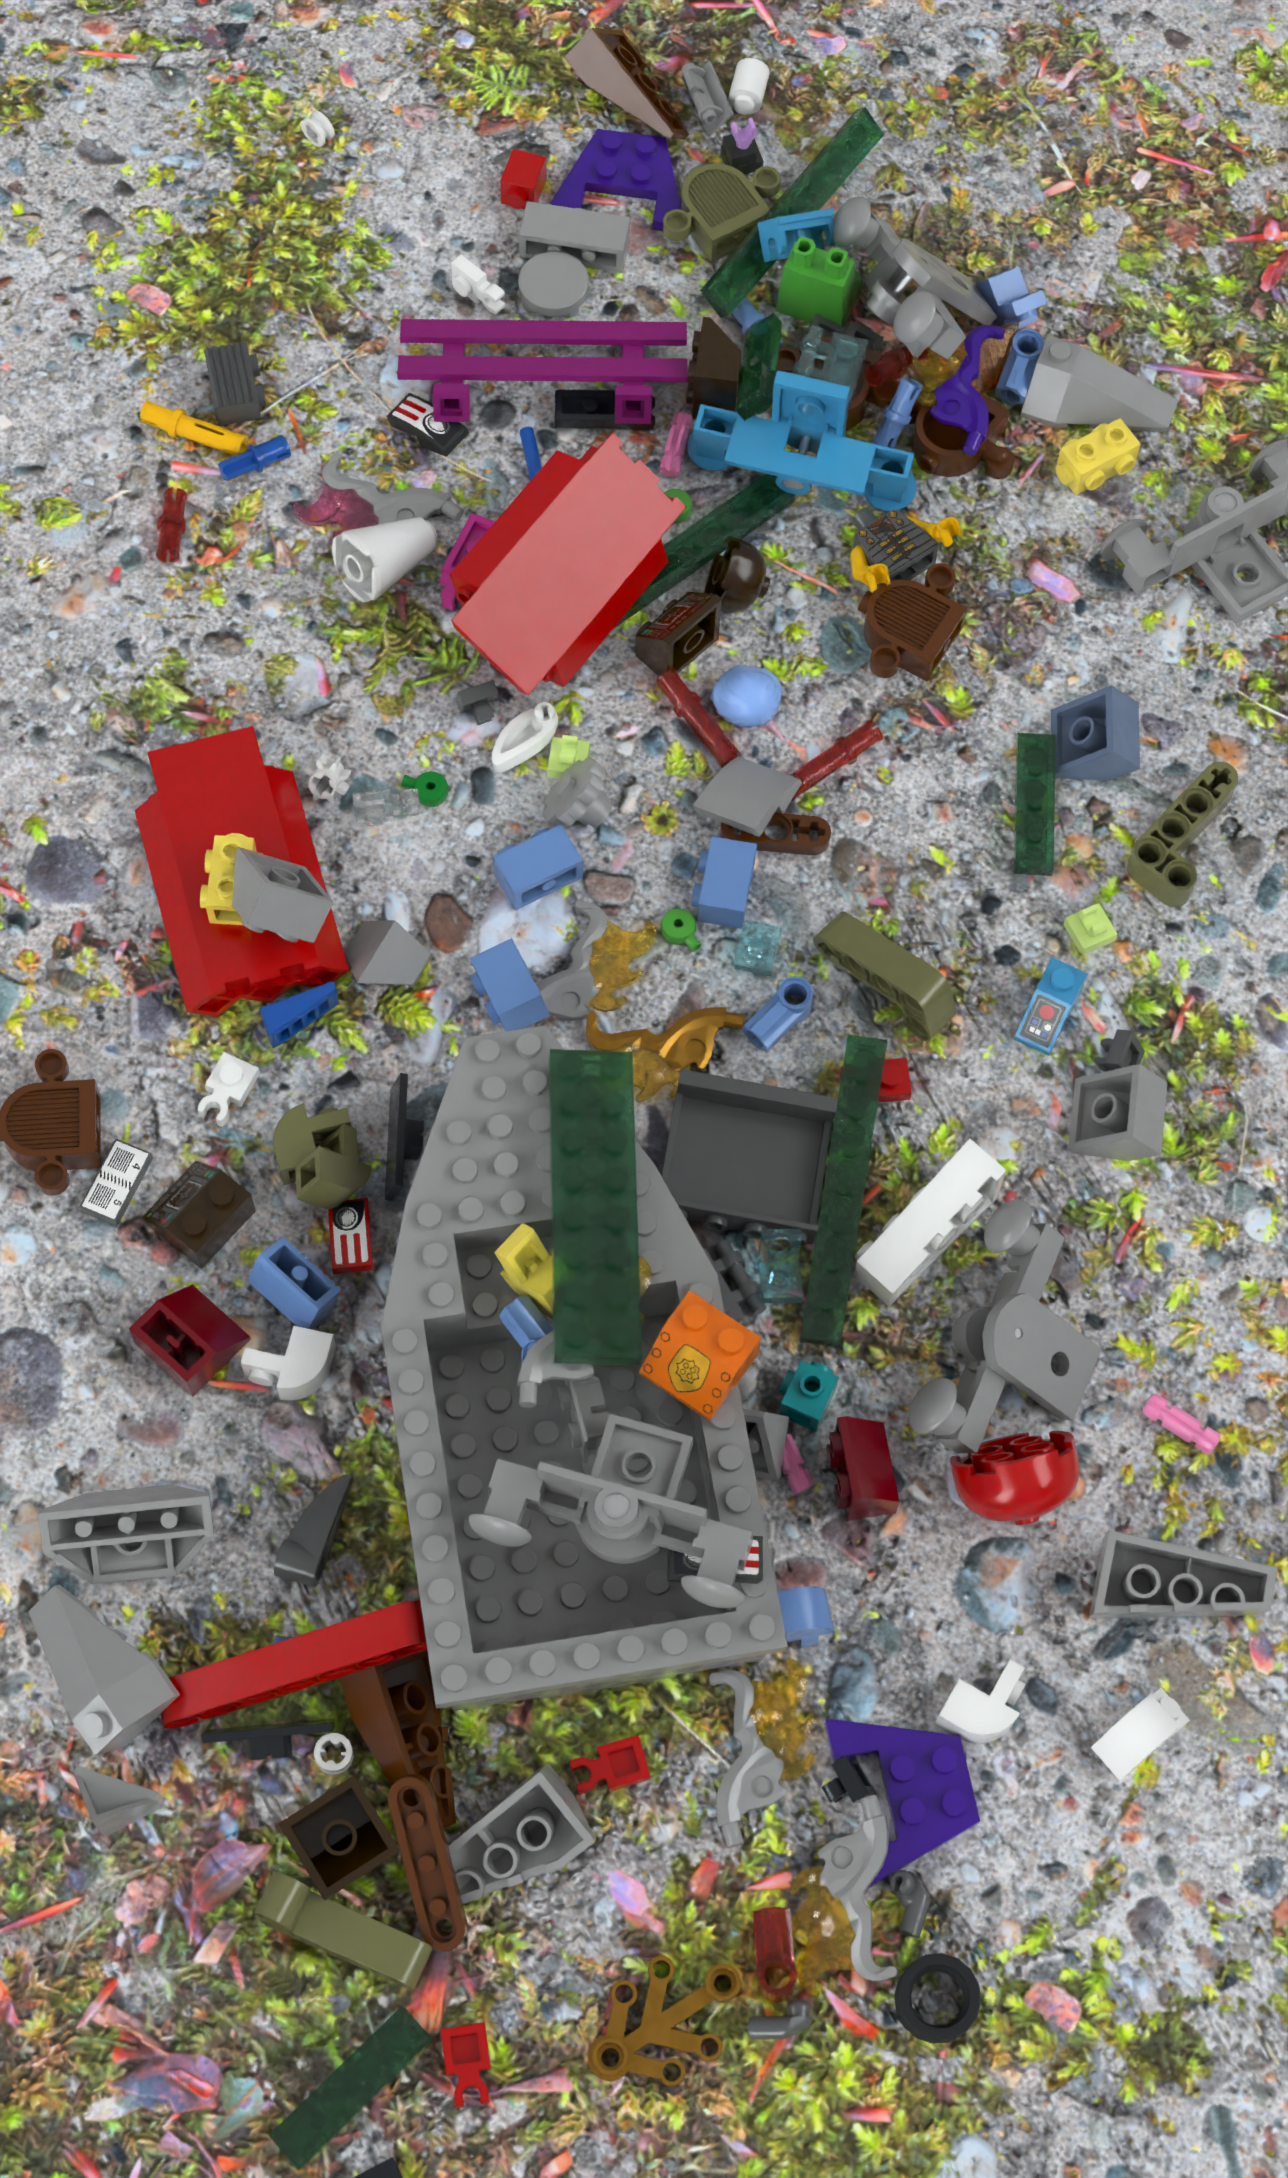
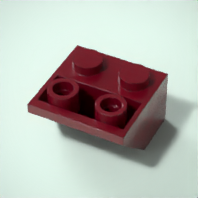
M193 1284L158 1299L129 1328L135 1345L192 1397L251 1340V1337Z
M848 1416L838 1417L834 1432H829L830 1444L826 1445L830 1469L837 1468L838 1484H834L837 1508L845 1509L847 1521L895 1514L900 1501L884 1422Z

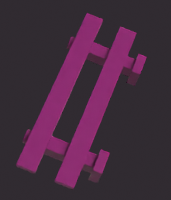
M401 319L400 343H443L442 356L398 355V380H441V384H433L434 422H470V385L464 384V380L622 382V385H615V424H651L652 386H644V382L688 383L687 358H644V345L687 346V322ZM466 344L622 345V358L466 356Z

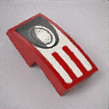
M368 1198L346 1200L338 1207L328 1209L333 1274L374 1270Z

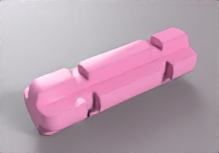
M678 411L673 415L672 427L670 428L664 450L665 454L660 465V473L664 477L676 478L679 476L681 462L683 461L689 438L688 434L692 427L693 418L689 413Z
M1153 1394L1149 1398L1142 1411L1144 1415L1155 1422L1159 1419L1163 1422L1161 1426L1186 1442L1190 1443L1192 1440L1197 1443L1195 1447L1205 1454L1213 1452L1221 1438L1218 1432L1208 1426L1204 1429L1201 1427L1202 1422L1175 1405L1171 1408L1167 1405L1168 1401L1158 1394Z
M787 1434L782 1472L784 1475L788 1474L787 1482L791 1491L794 1494H799L812 1487L813 1479L808 1469L803 1468L805 1462L792 1435Z

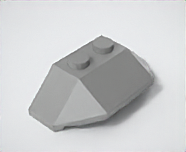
M175 1485L85 1493L38 1512L43 1554L52 1560H57L67 1569L91 1584L178 1575L202 1547L214 1537L210 1493Z

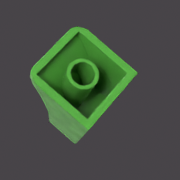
M803 236L799 237L798 241L794 243L783 267L776 312L809 323L814 315L818 314L844 327L862 289L861 274L855 271V261L848 258L846 250L835 247L825 251L816 248L814 240Z

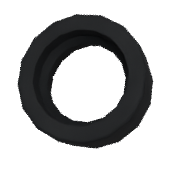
M943 1953L924 1955L913 1961L899 1978L894 1994L896 2013L903 2027L917 2039L932 2044L951 2042L962 2036L976 2020L981 2005L979 1983L972 1970L958 1958ZM929 1972H942L950 1975L958 1982L963 1991L964 2003L961 2013L954 2021L947 2025L935 2026L926 2023L916 2014L912 2006L911 1994L914 1984L921 1976Z

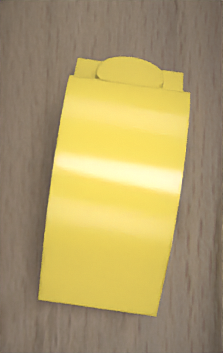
M522 1223L494 1252L504 1268L500 1274L519 1296L528 1295L542 1314L560 1323L565 1318L562 1307L576 1273L571 1266L550 1256L534 1229Z

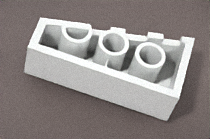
M969 1139L950 1161L941 1168L926 1187H922L913 1196L909 1205L902 1213H896L882 1229L883 1233L874 1243L869 1240L860 1248L855 1255L857 1262L853 1275L890 1307L997 1199L1006 1169L973 1140Z

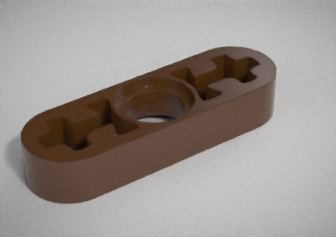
M774 813L766 828L771 825H779L784 828L786 835L779 840L770 839L764 831L760 837H753V834L741 831V834L738 835L733 834L732 826L724 823L720 825L721 838L757 844L756 850L819 855L827 850L831 837V828L826 820L821 817ZM793 828H798L796 841L792 840ZM810 830L817 831V841H809Z

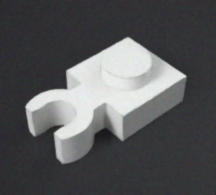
M459 255L451 262L452 285L461 296L469 297L476 304L482 302L495 315L505 307V303L500 300L505 295V292L498 285L489 283L486 273L462 255Z
M223 1052L205 1083L206 1091L212 1093V1095H208L200 1101L198 1105L199 1117L204 1118L208 1110L218 1108L220 1112L216 1117L217 1125L224 1126L230 1116L228 1108L230 1103L232 1102L239 1106L243 1105L260 1075L259 1068Z

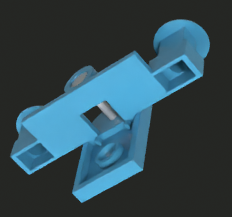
M777 370L774 380L772 420L700 404L693 431L687 441L688 454L691 460L700 468L709 471H719L729 466H735L777 476L775 480L776 485L781 490L790 494H808L813 484L860 496L864 495L866 500L876 509L890 512L891 510H901L907 507L914 499L917 491V483L914 475L911 473L914 453L845 437L850 393L849 386ZM786 444L798 449V452L785 451ZM807 452L817 453L816 458L806 456Z

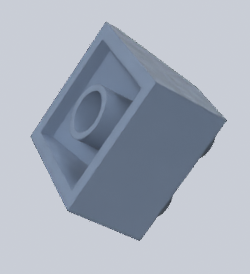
M1111 685L1051 709L1052 776L1062 779L1112 780L1140 769L1139 703Z

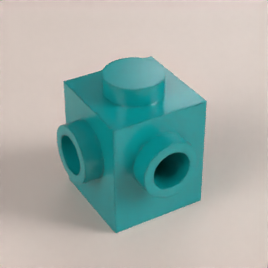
M801 1360L796 1372L788 1370L781 1384L779 1393L785 1396L781 1402L779 1415L789 1416L790 1421L817 1432L834 1395L839 1377L833 1375V1371L822 1363L813 1361L809 1364Z

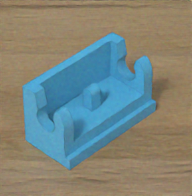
M834 209L780 216L758 222L757 226L764 262L788 259L794 243L801 236L814 240L816 248L824 250V240L822 237L824 231L827 245L834 246Z

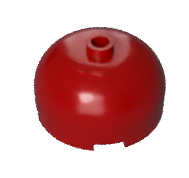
M1065 1431L1049 1432L1050 1439H1043L1039 1435L1029 1436V1432L982 1442L977 1453H968V1456L960 1459V1456H952L950 1458V1465L959 1498L970 1511L988 1520L1014 1521L1016 1525H1026L1038 1521L1039 1516L1049 1513L1064 1504L1077 1486L1080 1465L1074 1436Z

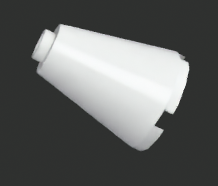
M421 517L343 531L333 539V561L336 568L343 567L347 577L341 580L355 598L361 602L376 600L434 551L437 533L434 526Z

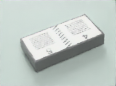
M115 1139L79 1206L81 1212L117 1227L153 1160L152 1153Z

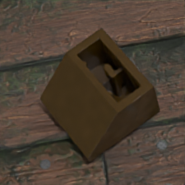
M703 317L701 331H694L692 342L693 356L692 360L689 361L686 404L693 405L692 418L695 420L700 404L736 412L740 385L742 351L710 317Z

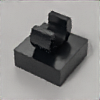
M844 1756L831 1764L838 1777L821 1787L830 1803L833 1801L837 1803L847 1796L850 1797L853 1803H860V1799L877 1795L855 1756Z

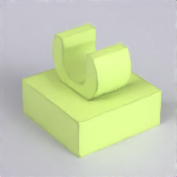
M563 735L562 738L552 737L547 777L561 779L563 772L577 760L583 762L589 757L590 741L578 740L577 736Z
M1100 903L1065 917L1063 923L1081 956L1116 941L1118 935Z

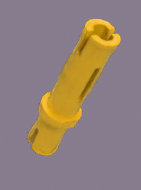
M148 400L144 402L141 408V423L163 429L171 437H185L233 456L239 455L247 449V436L188 416L185 410L177 408L174 411Z

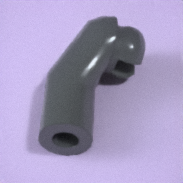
M899 1870L890 1879L891 1889L905 1909L899 1932L911 1937L920 1938L930 1905V1897L919 1878L913 1872Z
M803 2000L790 2001L787 2004L788 2016H751L748 2022L750 2039H785L808 2029L813 2020V2017H810V2003Z

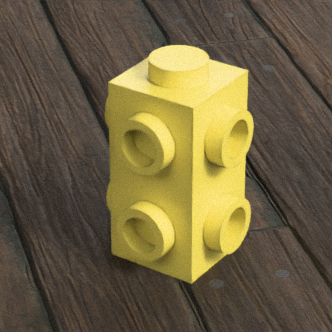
M1121 418L1109 424H1100L1090 434L1080 439H1071L1062 446L1056 465L1057 476L1061 483L1068 485L1075 495L1086 490H1095L1105 480L1116 474L1124 475L1135 466L1141 443Z
M230 833L226 836L215 835L213 850H206L205 872L209 873L208 885L202 884L200 907L206 908L209 923L243 925L242 918L232 906L235 853L238 847L257 852L254 838L239 833Z

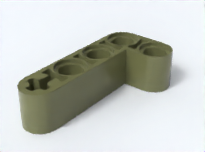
M1215 762L1209 765L1133 846L1127 863L1129 876L1169 907L1183 906L1191 897L1198 874L1196 868L1182 857L1181 854L1229 804L1238 783V773L1232 765L1226 762ZM1210 788L1214 789L1213 794L1210 792ZM1188 808H1196L1201 813H1194L1190 811ZM1165 832L1173 833V834H1175L1178 838H1170V837L1166 836L1164 833H1165ZM1147 857L1151 859L1154 863H1146L1142 861L1140 858ZM1171 880L1179 881V882H1181L1184 886H1182V887L1175 886V885H1173L1170 881H1171Z
M841 911L813 938L816 948L825 958L899 1005L902 1009L906 1025L919 1039L923 1041L931 1040L956 1015L951 986L941 972L849 913Z
M273 1871L254 1912L256 1918L263 1924L410 1990H415L432 1952V1946L330 1899L324 1901L321 1895L312 1892L304 1883L277 1871Z

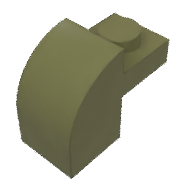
M303 1103L290 1109L282 1116L274 1131L273 1145L283 1185L296 1182L295 1166L314 1151L316 1146H320V1143L342 1124L351 1126L347 1108L339 1110L337 1108H326L317 1112L315 1116L307 1117Z
M342 1124L323 1140L320 1146L295 1166L298 1200L320 1208H335L368 1182L371 1175V1166L358 1161L359 1149L357 1147L356 1128Z

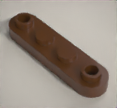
M407 1774L399 1778L390 1788L388 1804L422 1937L425 1943L432 1946V1949L447 1952L455 1949L464 1939L468 1928L467 1919L433 1787L423 1776ZM408 1789H415L419 1793L420 1801L418 1803L408 1801L406 1798V1791ZM439 1920H450L453 1924V1931H442L439 1927Z

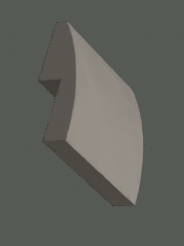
M737 756L713 777L699 795L693 807L698 814L760 837L776 811L782 814L785 812L802 782L798 778Z

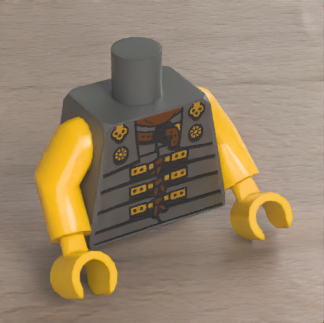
M869 508L861 509L852 518V524L858 529L854 537L853 550L850 553L852 576L856 581L868 585L871 592L877 590L884 583L887 585L891 584L890 581L913 579L930 566L936 564L939 548L938 542H942L945 547H949L953 544L952 536H961L963 534L958 520L955 517H948L939 523H928L905 516L899 510H891L878 519Z

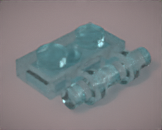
M816 325L810 326L808 334L802 338L800 344V351L802 353L800 360L794 364L792 374L849 386L848 406H851L869 340L834 332L831 343H827L821 340L823 329ZM815 358L825 360L823 369L813 366Z

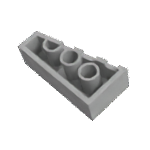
M1109 1530L1103 1537L1088 1619L1263 1615L1271 1609L1278 1567Z

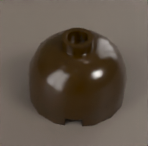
M729 535L721 544L728 547L724 555L716 554L713 559L704 593L718 595L722 599L721 611L735 613L742 612L752 606L757 597L764 598L769 588L770 578L765 576L767 567L763 554L750 543Z

